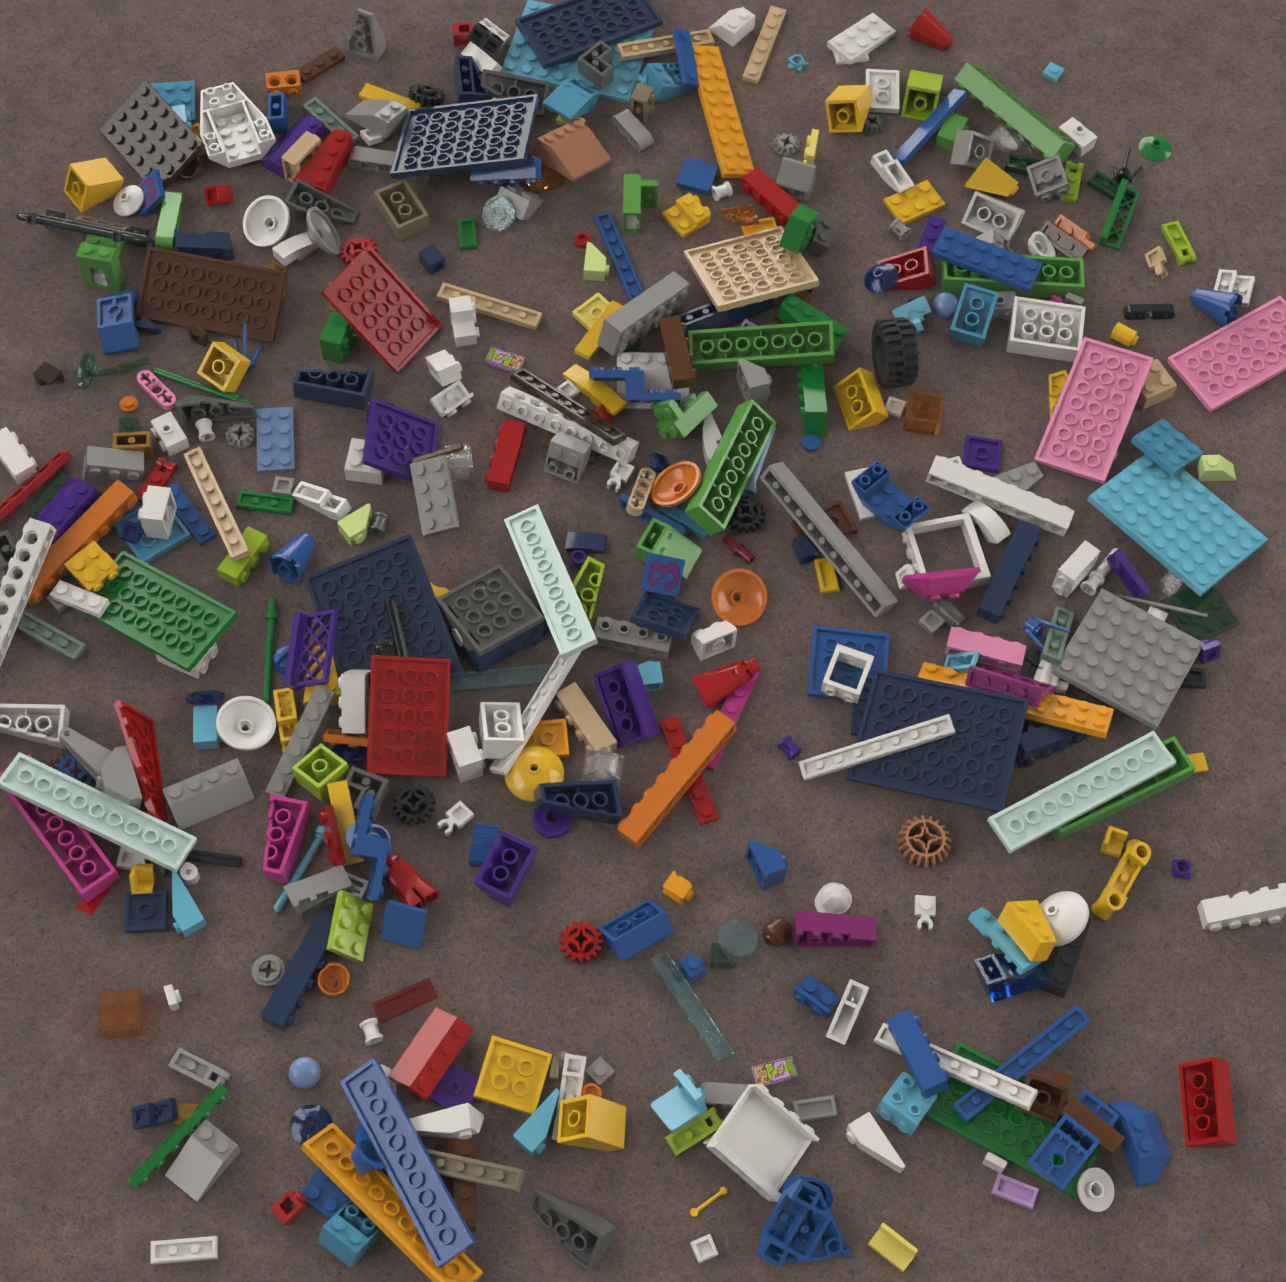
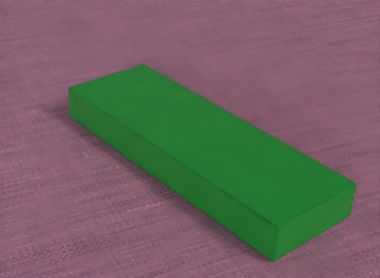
M239 490L236 509L291 516L295 498Z

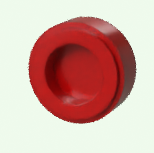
M580 232L574 238L576 247L580 249H586L587 242L592 243L590 234L586 232Z

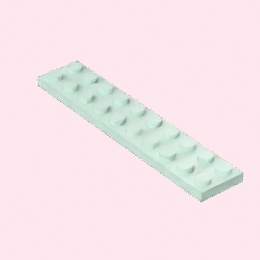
M538 504L504 519L562 659L597 644L596 636Z
M1152 731L994 814L987 821L1010 854L1175 766L1176 761L1156 733Z
M20 752L0 777L1 789L177 873L197 842L196 837Z

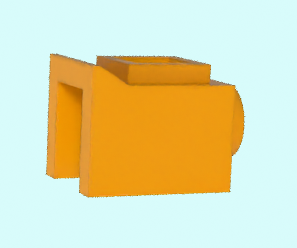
M675 871L671 873L662 886L664 888L662 893L680 905H683L685 901L689 902L695 893L692 890L691 882L680 875L678 877Z

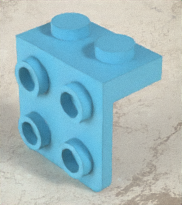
M681 1069L673 1073L677 1086L651 1103L653 1111L670 1132H676L708 1111L704 1101L706 1098L704 1092L700 1087L696 1088L692 1077L689 1074L685 1075Z
M902 1072L880 1102L876 1112L884 1120L890 1121L897 1126L901 1132L912 1136L922 1118L935 1102L937 1094L925 1099L916 1080L908 1073Z

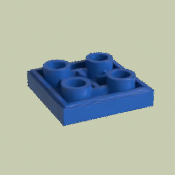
M686 157L677 179L676 187L709 195L719 165Z
M389 900L386 905L381 939L420 950L428 910Z

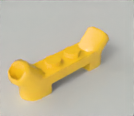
M1137 839L1127 842L1125 846L1126 851L1102 894L1092 905V912L1098 918L1108 920L1115 911L1124 906L1128 899L1126 895L1140 869L1146 866L1150 859L1151 849L1146 843Z

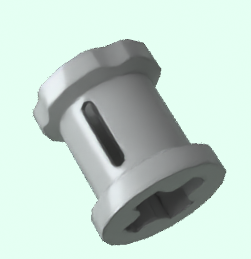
M900 218L895 219L889 226V231L899 236L900 241L909 237L912 231L911 228H907L902 223Z

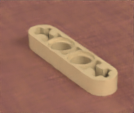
M642 468L638 474L626 507L627 513L632 516H640L643 513L656 476L652 469Z

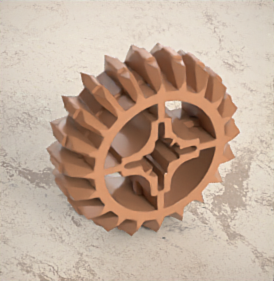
M924 815L921 816L920 820L915 816L913 821L907 820L906 825H902L901 831L898 833V838H900L897 841V845L900 846L899 852H905L903 859L910 857L909 864L916 861L917 868L921 863H923L925 869L929 863L932 867L936 866V862L941 864L943 858H947V852L951 850L950 844L952 839L948 838L950 831H944L946 826H940L939 819L936 822L932 821V816L928 820L925 819ZM920 829L919 835L909 837L912 832ZM923 836H924V840H926V842H928L927 845H926V847H925V843H923V841H921L922 838H923ZM940 846L936 852L928 854L930 848Z

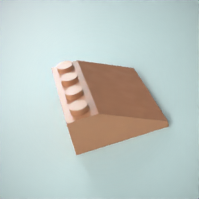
M574 120L537 138L532 154L533 157L541 158L542 163L572 181L611 161V157L590 128L578 120Z

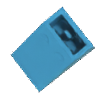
M647 63L641 74L642 77L648 76L647 84L654 88L655 102L668 101L694 90L682 85L678 63Z
M571 77L564 80L542 102V105L547 107L549 111L561 115L562 119L570 121L592 112L600 93L576 78Z
M350 1199L323 1225L317 1242L352 1268L370 1248L382 1230Z

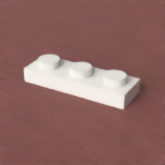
M59 580L50 593L51 599L98 618L102 616L110 604L107 598Z

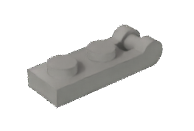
M180 1047L168 1065L170 1069L211 1090L219 1083L223 1085L225 1080L228 1081L231 1076L227 1071ZM213 1074L218 1076L215 1082L210 1080Z

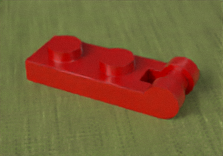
M160 457L156 462V466L135 495L138 501L142 502L143 493L147 492L148 485L165 487L177 470L178 465L173 462L169 463L165 458ZM163 468L167 470L165 473L161 472Z

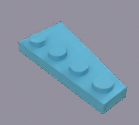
M981 907L970 914L968 920L983 936L992 939L991 944L1006 954L1004 958L1009 963L1013 962L1017 966L1016 971L1020 975L1043 962H1031L997 921L998 919L988 910Z

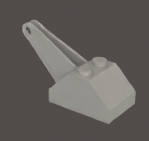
M62 728L59 734V741L96 780L97 786H94V788L139 810L142 795L128 747H115L113 751H110L71 728Z

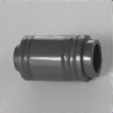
M945 597L932 604V610L941 616L950 628L961 627L965 622V615Z

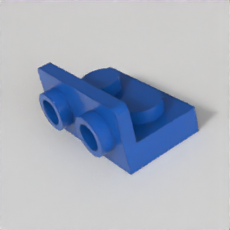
M809 974L793 991L794 998L798 1003L802 1005L807 1004L812 1008L811 1011L816 1016H823L826 1019L841 1000V997Z

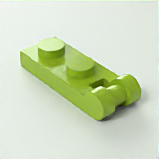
M1066 161L1065 173L1071 189L1067 190V194L1060 196V201L1077 202L1084 163L1075 164L1072 161Z
M1179 221L1162 224L1161 230L1176 258L1178 266L1185 265L1186 262H1196V254Z
M715 1106L676 1132H672L664 1137L675 1156L718 1130L723 1123V1119L720 1120ZM708 1117L713 1123V1125L710 1127L707 1125L705 1119H707Z

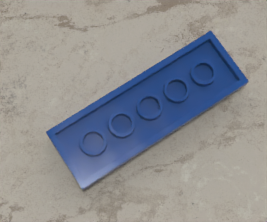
M944 226L931 252V256L1027 293H1030L1043 263Z

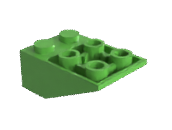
M652 518L636 546V558L646 562L647 554L650 552L685 560L682 579L686 580L703 550L669 524Z

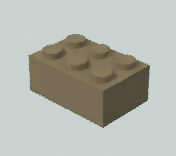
M405 179L374 191L375 205L398 241L430 228L428 213Z

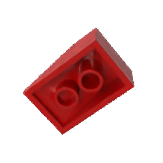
M927 246L877 261L880 290H923L936 286L934 260Z

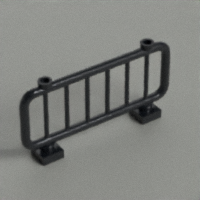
M47 209L46 215L37 213L16 214L18 220L25 221L29 225L40 224L45 225L44 227L65 229L109 238L114 242L124 241L128 242V244L146 247L147 244L153 241L152 237L148 236L149 229L130 226V231L127 232L65 219L66 213Z

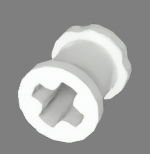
M726 181L723 185L712 186L711 194L715 201H719L720 198L731 197L733 190L730 183Z
M203 418L195 423L200 433L198 436L199 441L208 442L215 439L210 419Z
M370 1018L359 1024L360 1029L364 1031L366 1045L381 1042L384 1038L379 1032L377 1018Z

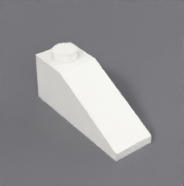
M870 1112L848 1124L846 1137L851 1144L855 1143L860 1150L898 1173L904 1170L905 1164Z

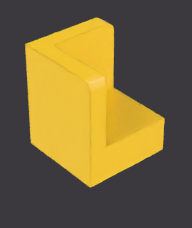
M1109 826L1104 835L1100 852L1119 858L1128 832Z
M153 864L132 866L129 876L132 894L153 892L155 885Z

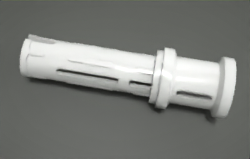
M1113 548L1109 555L1113 554L1117 548ZM1107 557L1096 570L1090 572L1089 578L1080 585L1081 590L1089 596H1093L1096 593L1097 587L1105 582V576L1112 569L1107 562Z

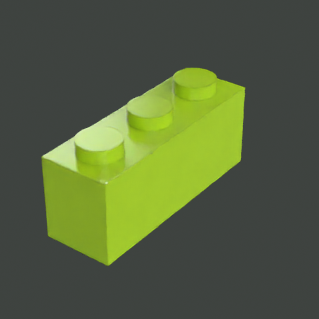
M249 526L243 532L242 537L250 551V555L233 562L228 553L217 568L219 578L237 587L242 582L245 583L247 581L249 572L252 568L257 567L260 556L265 554L270 546L266 534Z

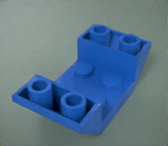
M137 288L102 295L96 299L97 330L104 354L110 355L140 349V334L134 323V306L137 305L138 300Z
M877 460L853 479L851 484L862 505L890 529L905 531L927 513L931 507L918 495L911 500L889 480L891 471Z

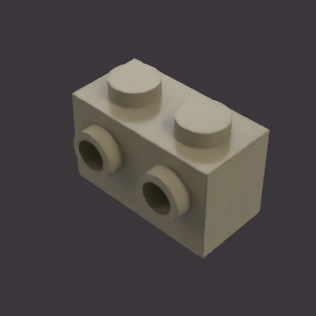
M637 83L630 97V112L639 122L646 124L649 116L652 117L655 110L653 106L655 101V95H653L654 88Z

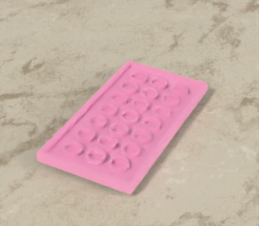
M1281 296L1167 358L1166 362L1210 413L1286 371V301Z
M1084 337L1034 461L1104 484L1154 358Z

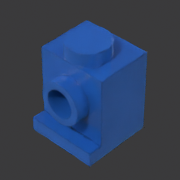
M694 953L679 962V970L690 985L707 975L703 960L700 957L697 958Z

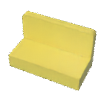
M885 1223L881 1224L879 1230L868 1243V1246L901 1272H904L918 1252L917 1248Z

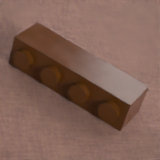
M680 316L658 319V331L672 389L694 387V379H697L696 369H692L691 365L693 364L692 353L688 352L690 346L688 337L685 338L684 335L686 333L685 323H681Z

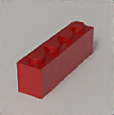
M758 167L742 177V191L745 194H749L756 204L762 205L769 215L777 218L779 224L786 226L790 214L798 207L799 203Z
M504 419L503 426H499V440L495 441L493 448L495 454L490 457V471H486L484 481L487 482V489L506 493L510 492L526 435V423Z

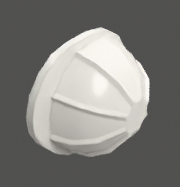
M1039 231L1031 235L1028 240V251L1031 256L1055 257V249L1046 235Z
M839 883L824 885L815 898V907L821 913L842 914L850 908L852 903L849 889Z

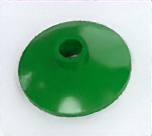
M1146 136L1139 142L1140 154L1150 161L1161 162L1171 156L1172 146L1169 141L1161 136Z

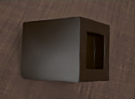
M45 361L33 373L36 383L41 386L45 383L52 385L56 379L62 383L65 381L62 371Z

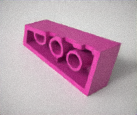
M270 794L271 805L268 813L269 825L266 833L267 845L265 846L263 872L270 881L288 884L313 811L307 801Z

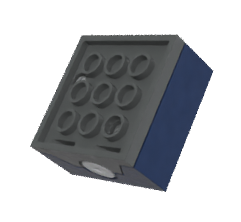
M501 564L436 598L454 644L478 674L542 639L544 616Z

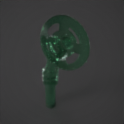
M87 353L81 359L78 367L77 384L80 388L86 389L91 384L93 378L119 373L122 375L123 372H131V369L150 363V360L146 356L129 363L126 361L125 364H117V367L98 370L96 368L95 356L92 353Z

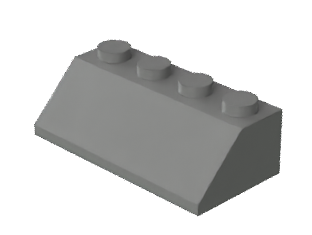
M238 758L162 789L180 830H185L255 800Z

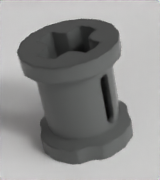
M375 512L373 516L374 522L369 527V532L374 535L384 536L386 533L385 527L389 523L390 517L386 513Z

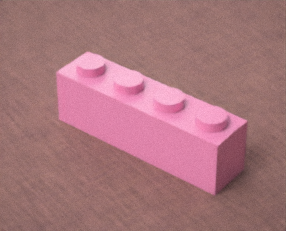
M951 627L944 654L950 655L978 651L980 654L977 663L1019 673L1023 664L1026 645L1016 641H1006L1000 637L987 636L981 632L968 631L962 627Z

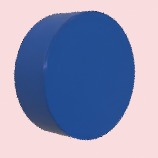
M808 434L803 437L802 448L805 451L816 452L819 449L820 439L818 436Z

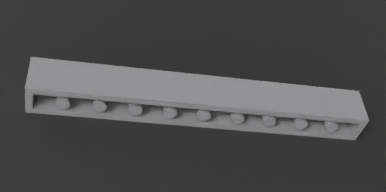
M783 461L769 465L759 477L872 615L876 618L888 613L898 602L892 592Z

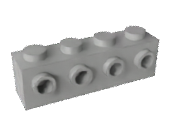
M610 617L597 618L594 634L598 643L595 645L668 660L672 644L671 636L656 633L646 627H638L629 621L613 620Z

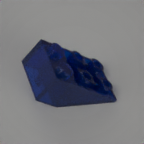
M993 953L974 960L979 981L991 1003L1051 984L1040 964L1020 975L1016 971L1017 966L1013 962L1009 963L1004 958L1006 954Z

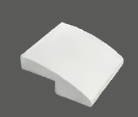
M1219 269L1214 290L1241 294L1243 297L1242 305L1238 306L1248 308L1255 276L1237 275V270Z

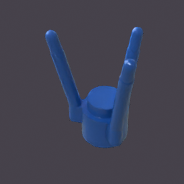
M244 324L243 353L241 354L251 361L247 371H251L252 367H256V361L262 344H259L254 358H252L251 354L247 353V324ZM234 340V349L239 352L237 341Z
M1039 617L1028 619L1023 626L1024 633L1030 636L1041 649H1043V645L1036 637L1045 642L1046 637L1042 635L1044 630L1042 625L1070 633L1069 629L1044 621Z

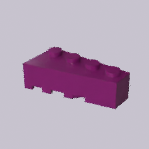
M795 910L792 922L793 947H875L877 941L875 917Z

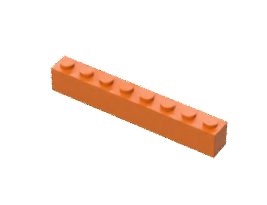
M117 480L49 548L27 601L28 605L32 607L34 604L39 603L43 596L49 590H52L62 577L69 573L64 564L93 541L97 543L103 536L107 535L110 528L115 523H118L123 518V515L136 505L138 499L131 489Z
M718 710L713 714H709L701 729L698 728L694 732L693 739L683 745L678 757L673 758L669 762L668 769L658 775L656 783L652 788H648L645 791L643 799L633 805L629 816L620 821L617 829L619 835L639 849L736 732L735 722Z

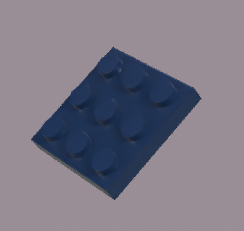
M646 591L633 611L629 622L634 623L638 627L649 628L656 633L669 635L674 639L684 640L695 622L700 608Z

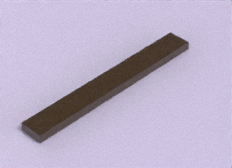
M522 368L511 374L510 380L612 446L626 440V433L528 370Z

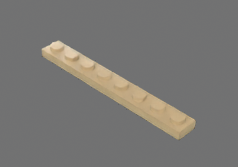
M201 447L184 453L185 460L232 561L235 562L250 555V551Z

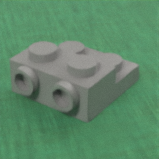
M1059 154L1026 167L1037 201L1048 202L1052 196H1063L1067 194V190L1071 189Z

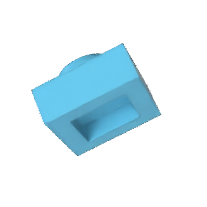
M1050 62L1043 71L1042 76L1057 83L1065 69Z

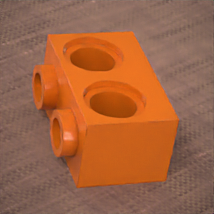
M299 70L265 73L268 94L283 92L286 97L295 98L302 96Z

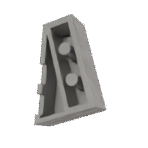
M87 446L83 462L82 480L87 483L142 479L144 452Z
M343 865L332 867L327 871L283 886L300 920L320 911L321 908L324 909L335 903L338 891L356 892Z

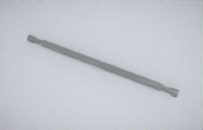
M1117 594V597L1203 617L1208 616L1206 613Z

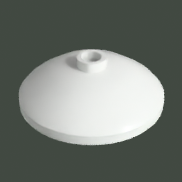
M271 195L262 196L254 200L247 208L243 218V231L246 238L252 244L259 247H270L278 243L285 236L290 224V213L287 205L278 197Z
M239 696L230 699L220 708L216 718V729L220 738L232 748L243 751L255 750L266 745L273 737L276 728V718L273 710L267 703L252 696ZM247 727L249 730L243 731L242 728Z
M1062 891L1047 897L1040 904L1057 941L1054 947L1068 944L1076 939L1088 922V905L1075 892Z

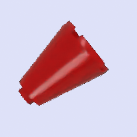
M924 8L922 10L924 13L921 16L918 15L906 36L942 51L945 49L949 50L953 44V36L928 9Z

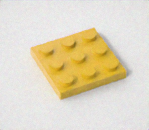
M492 1035L473 1097L532 1115L536 1111L552 1054Z

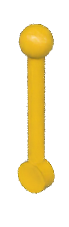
M721 1187L720 1191L717 1194L708 1199L698 1208H692L690 1210V1215L692 1217L698 1216L699 1211L704 1209L706 1206H708L721 1195H726L728 1193V1189L726 1187Z

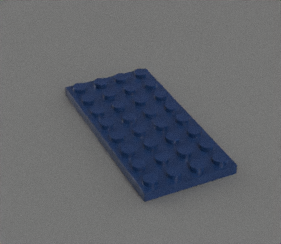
M566 0L515 19V25L543 69H547L581 56L600 40L607 45H611L662 26L663 20L649 0Z

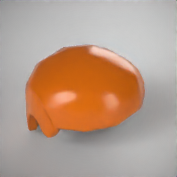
M330 963L320 971L317 983L324 994L338 996L347 989L350 974L346 967L341 964ZM336 980H337V981H338V985H337V987L334 988L335 983H336Z

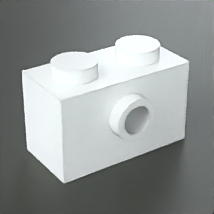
M1074 117L1058 128L1061 134L1076 145L1073 152L1079 157H1082L1094 148L1097 136Z
M445 349L425 357L429 372L442 387L462 379L460 373L462 367L459 361H455L453 355H449Z
M171 411L151 420L153 427L150 429L155 439L159 438L160 442L158 443L163 452L167 451L168 455L172 456L189 447L187 437Z

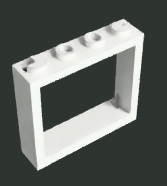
M970 513L917 522L901 533L903 537L902 542L907 545V558L912 560L914 573L919 574L926 573L914 534L961 526L974 567H980V572L967 589L989 584L991 575Z

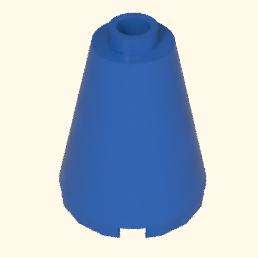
M1198 288L1192 292L1190 300H1192L1193 306L1224 327L1235 321L1239 313L1237 307L1242 305L1243 297L1238 293Z
M302 533L273 554L268 561L272 573L282 576L283 578L280 580L289 584H297L301 581L316 546L314 537L310 534Z

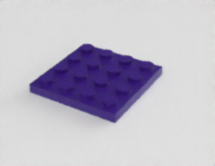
M373 398L370 401L362 464L413 482L410 464L413 463L412 459L436 451L439 423Z

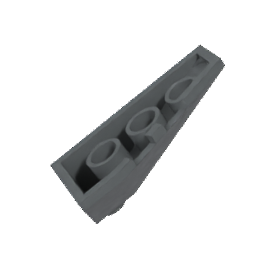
M298 178L284 200L287 206L299 212L307 213L309 208L317 207L329 219L352 225L359 213V210Z

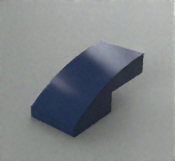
M144 316L139 322L134 319L137 330L151 334L162 333L154 323Z
M567 532L565 549L568 552L581 550L587 554L605 553L607 536L590 532Z
M170 1097L154 1104L145 1103L132 1108L133 1129L153 1127L178 1120L176 1099Z

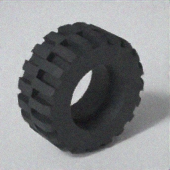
M904 317L878 320L873 325L871 352L874 371L876 372L879 384L884 388L912 385L916 381L917 373L919 372V351L912 323Z

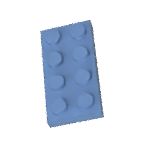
M293 406L256 409L258 418H256L258 474L295 471Z

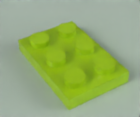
M344 890L338 891L327 950L354 962H363L374 904Z

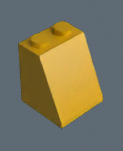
M870 85L838 86L825 100L830 133L862 132L872 103Z
M106 157L69 164L64 192L79 211L83 213L116 195L122 189L124 179Z
M985 158L964 186L1008 197L1009 194L1013 196L1018 190L1017 184L1019 182L988 158Z
M592 1094L561 1100L557 1143L601 1151L624 1149L626 1106Z

